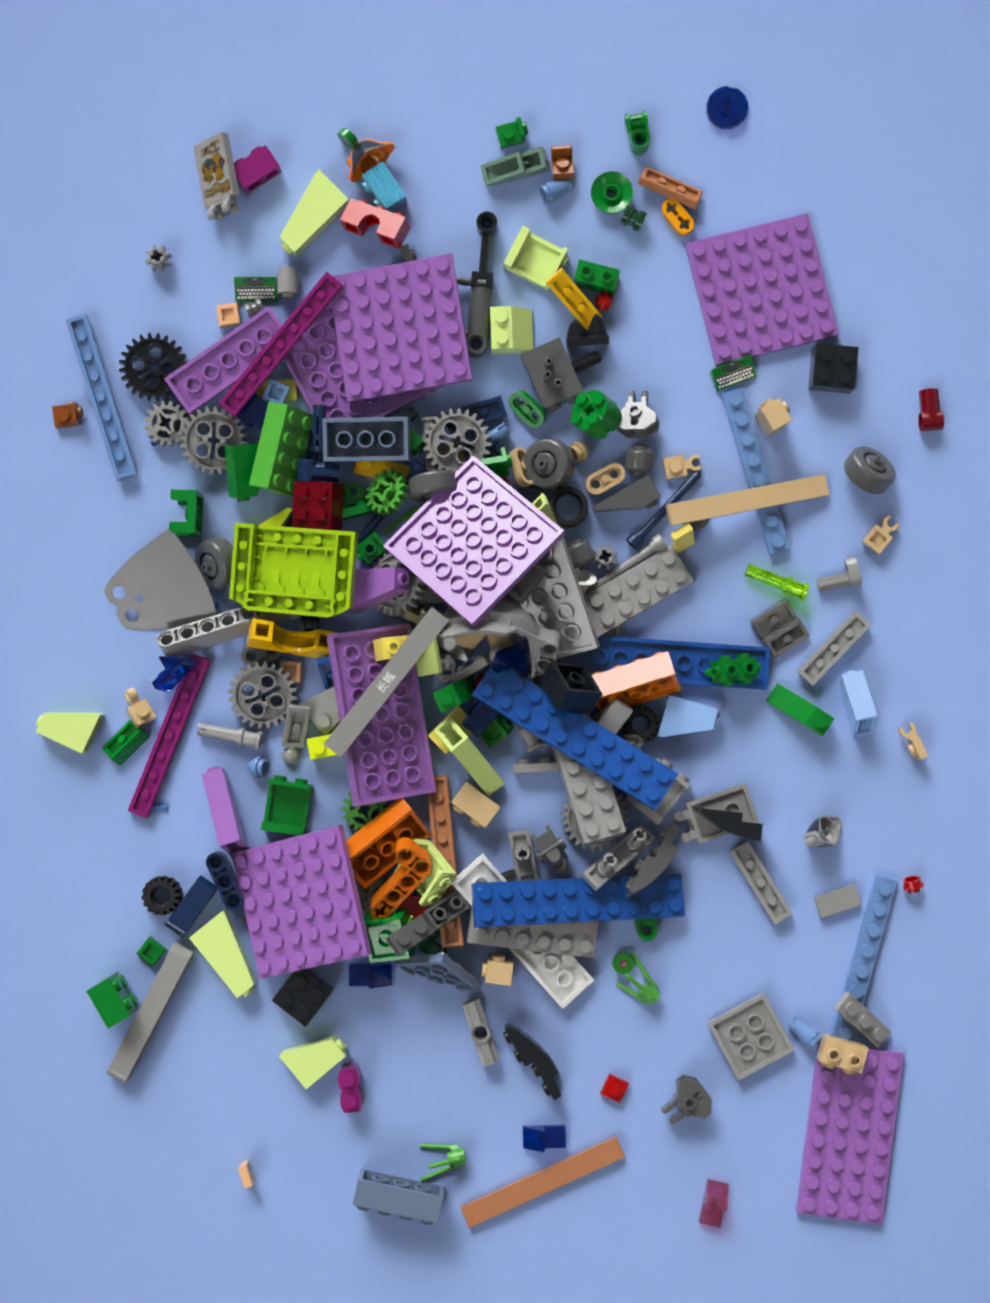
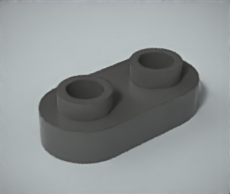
M247 647L243 650L241 659L246 666L250 662L254 667L256 660H250L249 656L251 653L257 655L256 660L260 662V665H263L265 660L270 663L280 659L283 653L276 652L271 654L269 650Z

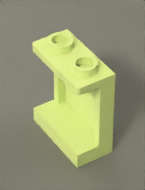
M522 226L504 261L503 268L549 290L550 287L545 281L556 273L560 267L564 268L569 260V256H567L568 249L565 247L561 249L530 233L529 228Z
M414 839V842L430 853L432 871L416 887V890L422 896L419 903L421 906H433L441 900L442 895L451 885L457 873L430 840ZM400 863L395 868L394 873L401 866Z

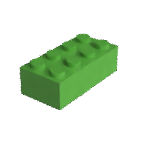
M268 403L250 477V486L276 495L293 497L294 481L299 482L297 480L299 458H305L313 426L312 414L289 404Z

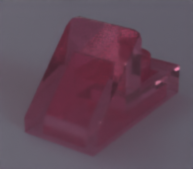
M707 1179L698 1219L699 1223L720 1228L723 1212L727 1211L728 1183Z

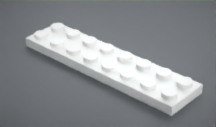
M482 853L456 876L451 884L472 906V883L507 882V880ZM509 948L562 1009L594 981L574 956Z

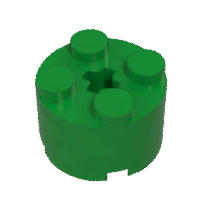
M590 390L577 395L570 421L591 438L599 440L606 438V434L611 430L614 432L618 427L621 411L617 404L604 393L598 390Z

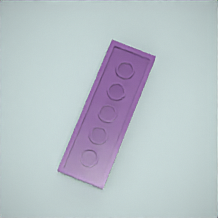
M268 306L168 375L164 380L190 415L232 386L281 328L282 324Z

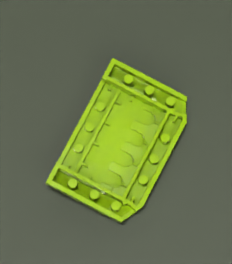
M235 523L229 598L243 605L242 607L250 611L332 618L353 609L358 532Z

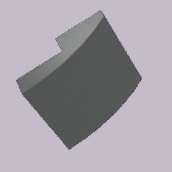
M786 598L750 620L765 647H770V654L774 659L810 636Z

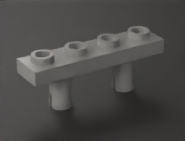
M641 823L583 872L581 877L595 892L598 891L656 840L655 836Z
M529 829L509 832L508 836L517 881L538 880Z

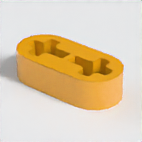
M673 199L665 200L661 208L663 217L677 234L681 236L689 235L694 227L692 217L679 202ZM667 205H669L670 207L674 205L676 207L674 212L677 216H675L673 212H666L668 208ZM679 218L683 223H689L688 229L680 228L681 222L678 220Z

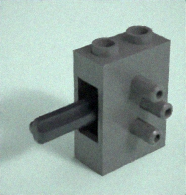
M560 337L521 354V361L541 406L545 411L549 410L550 412L560 409L563 403L569 402V404L576 402L577 395L584 392L576 373L602 362L598 351L570 362Z

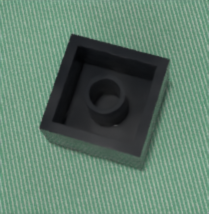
M816 343L811 352L808 390L846 394L854 391L859 347Z
M551 661L539 680L556 710L591 713L603 695L585 665Z
M307 968L294 971L272 1001L306 1027L333 992L334 988Z

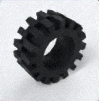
M645 705L630 707L633 709V712L622 725V733L624 735H639L644 740V743L652 740L657 735L658 728L660 727L656 712ZM643 716L647 719L648 727L644 732L638 733L632 728V720L635 717Z
M158 876L151 879L143 888V895L141 896L142 900H144V907L148 908L147 911H152L154 915L160 914V916L173 912L183 898L179 882H175L174 878H169L168 876ZM164 887L169 891L170 899L167 903L161 904L155 900L154 893L156 889Z

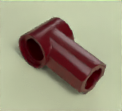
M928 388L920 390V413L918 417L920 431L943 430L944 415L940 411L938 389Z

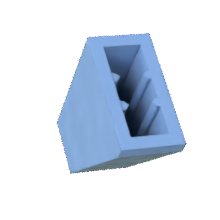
M863 670L847 671L841 676L840 686L852 736L856 737L873 733L878 715Z
M667 695L659 723L660 727L656 736L667 737L713 730L714 726H718L720 714H717L719 709Z

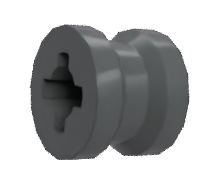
M259 297L252 303L247 302L244 304L250 318L265 309Z

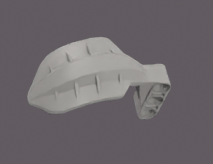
M506 594L474 627L450 606L442 614L449 620L437 635L442 638H454L470 634L509 636L513 633H518L520 636H526L532 665L530 681L544 689L539 680L550 662H556L561 635L555 630L538 626L514 598Z

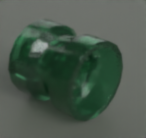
M628 204L620 224L624 226L629 225L632 227V230L639 232L647 212L637 211L634 206Z

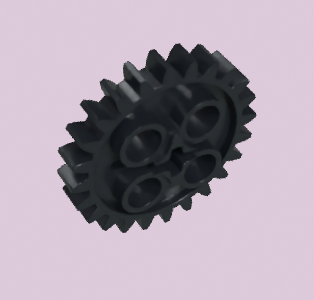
M148 333V339L140 335L139 342L132 339L133 346L126 344L128 353L121 352L125 360H119V364L124 366L119 369V372L125 374L121 377V380L129 381L125 385L126 389L133 387L132 395L139 392V399L141 400L146 395L148 402L151 401L152 397H155L156 401L159 402L160 396L168 400V393L175 396L164 380L168 375L163 372L165 366L171 365L175 368L174 371L187 363L182 361L186 358V354H179L182 347L175 348V340L168 343V336L166 335L162 340L159 333H157L155 338H152L151 333ZM152 349H160L162 351L159 357H152L150 355ZM166 356L170 357L168 360L160 363ZM136 361H143L145 365L142 369L136 370L133 368V364ZM150 364L157 365L158 370H150ZM146 373L143 378H138V376ZM148 378H156L157 384L153 387L147 386L146 381Z

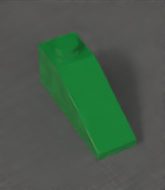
M778 683L766 699V702L818 736H824L835 719Z

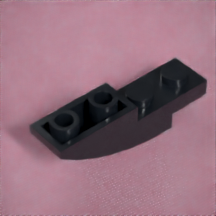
M509 1023L505 1024L503 1035L508 1044L513 1043L516 1049L513 1053L518 1062L523 1061L525 1067L534 1063L531 1067L536 1077L541 1076L544 1084H542L546 1095H551L554 1100L561 1097V1091L552 1077L558 1073V1068L548 1053L527 1033Z

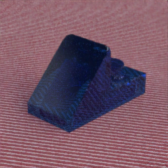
M526 639L497 651L491 669L499 673L513 667L524 676L529 663L528 640Z
M159 656L165 669L159 673L152 684L157 690L170 692L196 665V662L180 657Z
M477 700L462 722V725L478 738L495 719L498 712L483 701Z
M392 963L349 964V986L378 988L392 985Z
M565 1124L522 1126L524 1149L545 1152V1149L566 1148Z

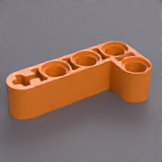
M408 837L400 838L395 843L396 860L401 866L370 899V914L373 919L388 918L432 871L430 853Z

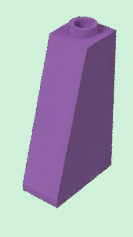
M398 567L356 569L353 609L343 613L358 614L409 591L410 571Z
M212 767L206 773H202V778L219 846L229 855L249 849L227 772L223 768Z

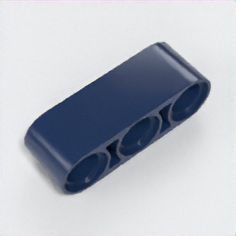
M216 851L211 853L206 859V866L227 909L231 911L238 910L244 904V897L232 865L224 852ZM214 856H219L222 859L220 867H216L212 863ZM223 875L230 877V886H224L221 883ZM231 895H237L240 898L239 905L231 904Z
M200 875L172 913L165 926L183 938L217 891L216 886Z

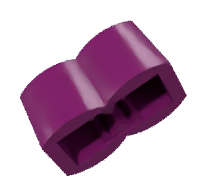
M357 1063L342 1065L338 1074V1084L342 1090L340 1105L344 1113L359 1112L363 1103V1091L359 1085L361 1070Z

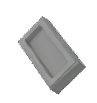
M855 884L814 897L820 918L862 905Z

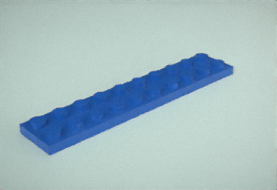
M601 636L597 638L600 645L598 648L556 659V662L585 665L592 675L596 672L611 670L618 665L630 664L636 659L652 657L658 652L668 651L680 684L768 690L770 647ZM749 653L750 657H756V661L759 662L761 667L758 678L752 679L753 683L740 684L739 680L734 681L735 685L722 686L721 682L713 683L712 677H706L705 670L711 668L710 662L719 661V656L731 655L732 659H737L736 655Z
M493 662L472 694V697L656 811L678 776L677 772L581 712L556 710L544 689L501 662Z
M681 873L660 874L645 889L629 898L625 897L627 892L625 885L630 876L613 877L596 892L583 878L472 883L474 928L684 917L685 907Z

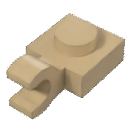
M134 687L125 691L124 697L130 705L127 707L126 712L136 728L156 718L147 700H139Z
M913 723L908 724L910 727L909 733H905L902 727L898 728L899 734L908 739L909 745H907V749L912 757L919 760L928 757Z

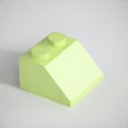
M514 306L490 307L492 354L525 353L533 349L532 310Z

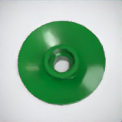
M609 171L602 173L592 184V201L602 212L609 214L619 213L626 209L632 200L633 188L631 182L625 175L619 172ZM609 192H614L615 197L610 198L607 194Z

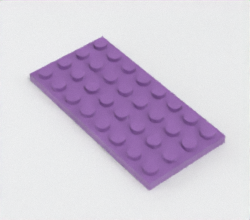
M410 623L326 635L340 722L389 661L375 660L373 640L410 635ZM416 663L345 752L353 806L436 792Z
M818 1041V1043H817L816 1057H817V1053H818V1050H819V1046H820V1042H821V1041ZM869 1048L862 1074L855 1072V1075L847 1074L842 1071L843 1068L834 1066V1069L826 1068L821 1065L822 1062L817 1058L815 1059L796 1204L797 1213L882 1225L904 1058L903 1052Z

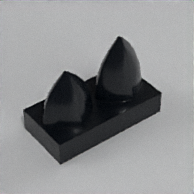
M598 314L593 316L589 324L588 336H586L580 322L574 320L567 331V337L565 338L566 346L609 344V335L601 317Z

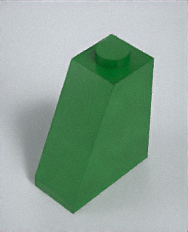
M259 443L224 446L229 497L237 498L238 502L249 501L250 497L258 495L259 488L250 486L249 482Z
M470 676L432 694L441 713H444L473 699L472 694L477 687L473 676Z

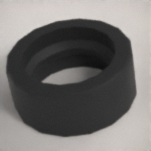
M561 487L549 499V505L557 524H560L561 527L577 526L587 515V498L576 487ZM563 495H573L580 502V512L573 519H563L556 512V502Z

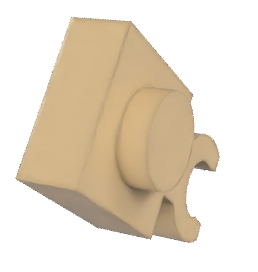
M684 454L663 458L666 480L685 477L688 475L687 470L693 472L701 470V466L695 467L692 465V461L699 459V455H692L688 460H685Z
M886 516L882 520L881 528L876 524L862 540L866 546L878 555L893 538L889 535V532L895 531L899 527L898 522L893 527L888 526L887 521L891 518L890 516Z

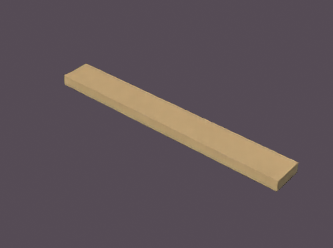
M825 474L667 504L666 510L670 526L824 497L830 494Z

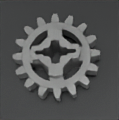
M161 401L160 407L153 404L155 410H147L150 417H144V420L148 422L144 429L150 430L147 436L149 438L154 437L152 442L155 444L160 441L162 447H165L166 443L173 447V442L175 441L181 444V440L178 437L184 436V433L180 429L177 432V427L181 423L180 428H187L183 421L191 422L189 418H185L188 414L187 411H181L182 406L179 404L174 407L173 401H170L168 405ZM164 411H173L175 414H165ZM158 417L157 423L154 425L155 418ZM163 417L169 421L171 431L165 427ZM165 433V434H169L170 437L164 438V437H161V436H159V435H162V434Z

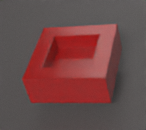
M609 1073L600 1094L620 1103L629 1083Z

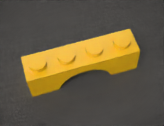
M253 618L249 626L246 646L319 658L329 655L326 635L336 634V632L319 629L309 632L290 631L277 626L273 621Z

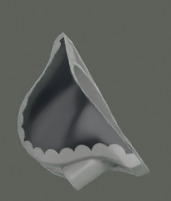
M822 815L817 818L804 834L806 845L808 847H830L836 845L842 825L839 817Z

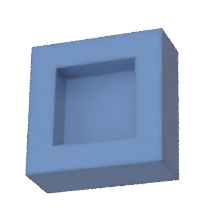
M270 379L262 399L268 402L284 404L291 388Z

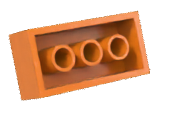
M403 798L397 799L346 840L354 877L364 889L398 863L395 854V843L398 839L408 837L412 840L428 839L432 835Z

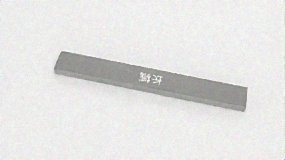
M433 607L430 608L325 741V746L342 757L449 620Z

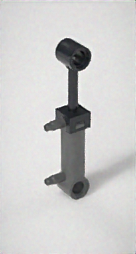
M489 211L480 213L476 220L477 232L482 236L479 272L472 271L471 278L457 277L458 284L471 286L468 327L465 333L469 355L474 358H480L486 353L493 273L487 272L490 237L497 231V218ZM484 221H490L493 224L487 229L481 226ZM474 341H479V342H481V343H482L481 349H479V350H474V349H472V348H471L472 342H474Z

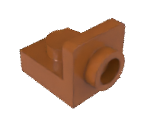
M572 145L551 147L553 180L574 179Z
M75 401L67 405L52 406L55 428L82 425L81 419H84L83 408Z

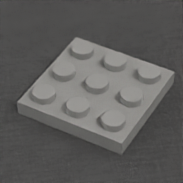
M764 992L707 1022L738 1081L795 1051Z

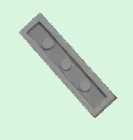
M857 610L854 611L796 672L811 686H814L866 632L871 624Z
M745 841L730 850L731 856L772 923L776 925L791 916L793 913L750 843Z

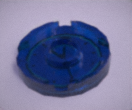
M729 86L716 89L710 95L706 104V114L709 121L720 129L738 127L748 113L746 96L739 89L730 88Z

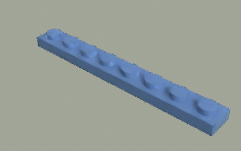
M85 313L66 319L115 478L119 481L138 475L88 315Z
M743 388L722 393V400L749 489L771 485ZM778 506L756 510L769 555L791 549Z
M878 875L874 877L842 996L845 992L850 993L862 1005L865 1001L898 882ZM837 1013L831 1035L853 1041L856 1029Z

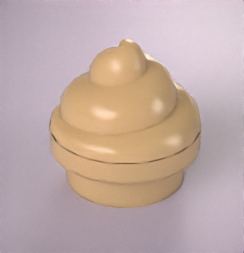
M576 441L569 447L576 463L583 462L588 458L590 450L588 444Z

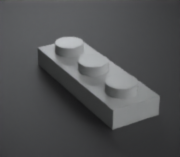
M539 758L538 763H530V759H518L517 764H513V773L559 771L557 762H551V758Z
M845 992L833 1007L837 1013L878 1049L891 1033L886 1026L848 992Z

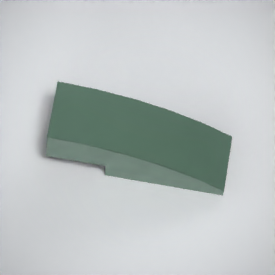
M541 146L524 153L516 152L480 165L485 186L512 182L551 170L547 152Z

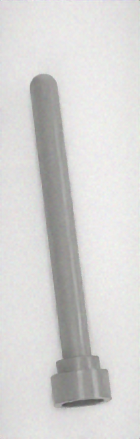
M659 534L652 537V541L649 542L650 545L598 579L595 584L589 586L586 595L618 577L651 553L662 552L668 548Z

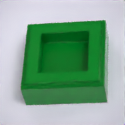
M150 936L136 954L153 967L167 948Z

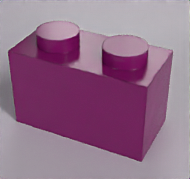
M266 145L256 147L251 151V155L234 162L237 180L247 195L282 172L280 165Z

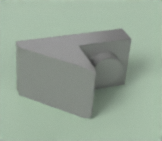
M616 697L591 719L616 734L631 715L633 709Z

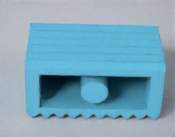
M383 161L362 174L364 182L361 184L367 194L372 193L374 196L373 203L376 207L382 206L391 212L407 201L406 195Z

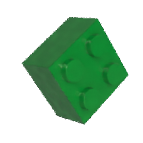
M118 972L86 991L107 1028L119 1023L139 1009L137 997L129 992L126 987L128 986L127 980L122 974L119 975Z

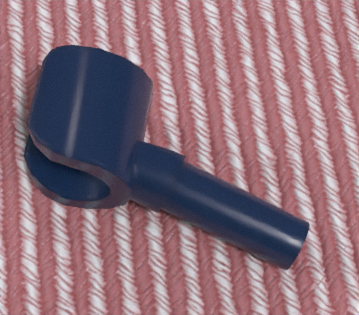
M500 442L495 450L484 458L501 456L499 447L503 446L505 442Z

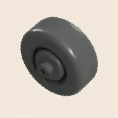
M540 439L530 445L524 455L525 476L527 480H532V485L538 489H559L565 486L573 476L575 470L574 455L571 449L560 440Z
M860 446L855 448L844 462V470L849 479L860 489L868 493H884L896 478V472L891 462L883 454L869 447Z
M432 468L428 469L427 472L411 477L408 480L411 500L427 502L435 493L455 491L457 489L456 472Z
M222 537L204 540L198 544L195 550V563L201 571L207 586L212 589H222L230 586L233 545Z

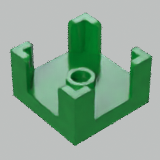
M171 489L170 499L177 500L179 505H187L185 510L187 522L171 521L169 523V529L176 536L202 537L204 495L197 490Z
M407 908L396 910L394 915L388 918L373 919L370 913L365 915L364 921L372 954L368 955L370 963L411 958L417 946L398 957L386 940L389 935L407 923L409 919Z

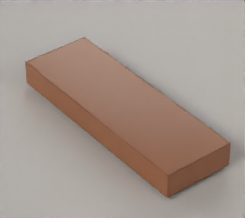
M647 166L638 181L639 185L693 209H696L703 193L699 189Z

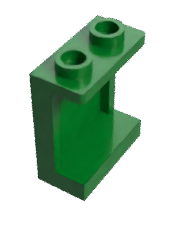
M274 775V779H268L269 788L261 830L299 836L306 834L313 784H308L307 779L295 778V782L287 781L286 776Z

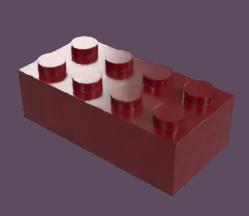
M294 481L292 527L342 531L344 484Z

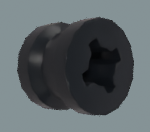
M301 615L300 632L319 629L320 617Z

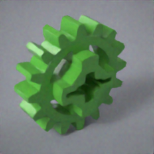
M383 469L381 475L376 473V479L369 481L372 485L366 488L369 494L365 498L369 500L367 505L372 508V511L383 516L386 513L393 515L394 509L400 511L399 505L406 504L403 499L409 497L405 493L409 489V486L405 484L408 480L397 471L389 469L387 472Z
M349 792L350 799L343 800L347 806L341 808V810L347 811V814L343 816V819L349 818L350 820L347 825L354 824V830L357 831L359 827H364L373 819L372 814L375 809L379 808V814L384 811L386 807H383V804L387 801L366 804L365 806H370L367 816L365 812H360L362 805L356 806L355 809L351 810L352 797L351 792ZM357 816L361 817L366 823H360L354 818Z

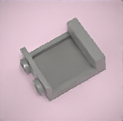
M656 758L657 761L670 769L673 767L666 759L659 760ZM679 772L656 811L628 794L624 797L656 825H659L667 812L691 786L687 783L689 779Z

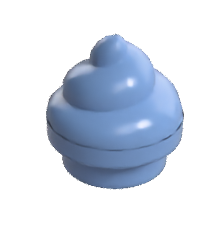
M257 756L247 764V768L252 775L261 778L268 774L270 763L264 757Z

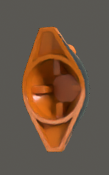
M364 139L358 142L351 150L350 158L346 161L351 168L349 179L352 183L363 179L362 174L383 161L385 163L395 149L392 142H377L373 139Z

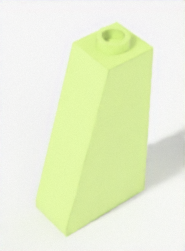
M320 170L313 176L280 236V240L283 243L281 247L289 255L293 253L298 257L344 212L349 203V199Z
M451 717L434 729L436 734L488 797L505 784Z
M224 909L189 937V939L237 998L241 995L246 997L254 990L253 985L257 981L227 909Z

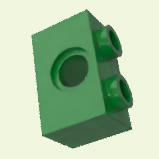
M579 259L573 282L579 288L599 293L608 291L609 294L614 295L620 270Z

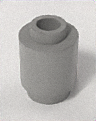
M281 267L279 268V273H277V294L282 296V299L291 300L299 294L298 273H296V268Z

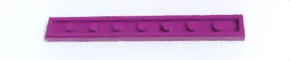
M326 272L218 404L236 418L343 288V285Z
M193 653L190 654L127 811L147 819L149 818L211 660Z

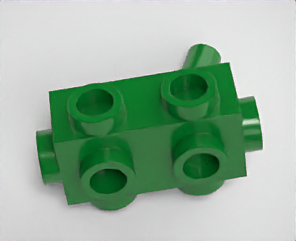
M749 653L736 655L737 659H732L731 655L719 656V661L710 662L711 668L705 670L706 677H712L713 683L721 682L722 686L735 685L734 681L739 680L740 684L753 683L752 679L758 678L761 667L759 662L756 661V657H750Z

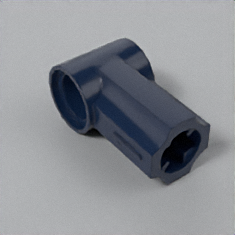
M299 458L297 480L338 483L340 464L318 462V460Z

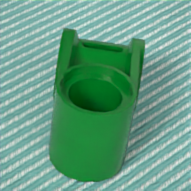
M642 111V114H625V128L628 133L630 149L634 154L642 155L647 152L650 142L647 113ZM641 139L645 144L638 145L635 143V140Z

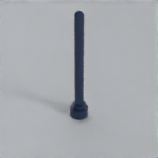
M414 459L409 465V473L405 478L409 480L411 477L424 473L428 469ZM376 513L358 536V544L370 536L385 516Z
M695 471L639 532L631 533L625 539L633 549L638 551L644 545L645 536L667 514L666 505L677 503L700 479L701 472Z

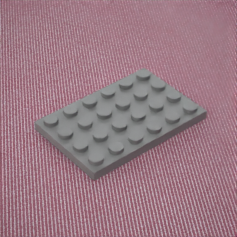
M563 536L538 561L548 568L549 572L526 601L521 604L522 608L538 626L555 630L561 635L557 659L596 649L600 646ZM518 633L511 634L510 637L521 668L531 666V655L527 637L520 636Z

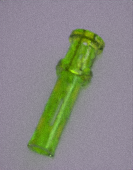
M750 563L744 576L780 589L785 595L788 593L796 596L800 601L804 600L810 586L809 583L803 584L793 580L791 576L785 578Z

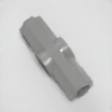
M480 998L462 1003L482 1066L499 1061L500 1058ZM478 1027H483L487 1033L485 1036L480 1037L475 1034V1030Z

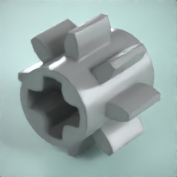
M153 245L151 251H146L149 259H146L145 262L147 265L152 264L151 269L153 271H156L158 268L164 272V268L167 265L171 266L168 258H171L172 255L170 252L165 253V246L157 248ZM161 255L160 261L157 262V256Z
M601 544L600 551L593 550L597 556L592 562L597 561L599 563L598 569L601 566H605L609 570L610 563L616 565L617 562L613 560V557L618 555V552L613 553L611 551L612 545L604 548V545ZM602 552L610 555L607 562L604 559L600 560L599 557L602 555Z

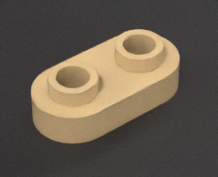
M516 447L509 453L511 455L515 481L519 486L528 488L533 484V481L527 480L524 472L526 467L523 459L526 450L522 447Z
M611 463L587 478L585 483L586 490L592 495H600L623 481L625 469L618 463ZM616 471L618 477L612 478L610 473ZM597 481L600 487L595 489L592 487V483Z

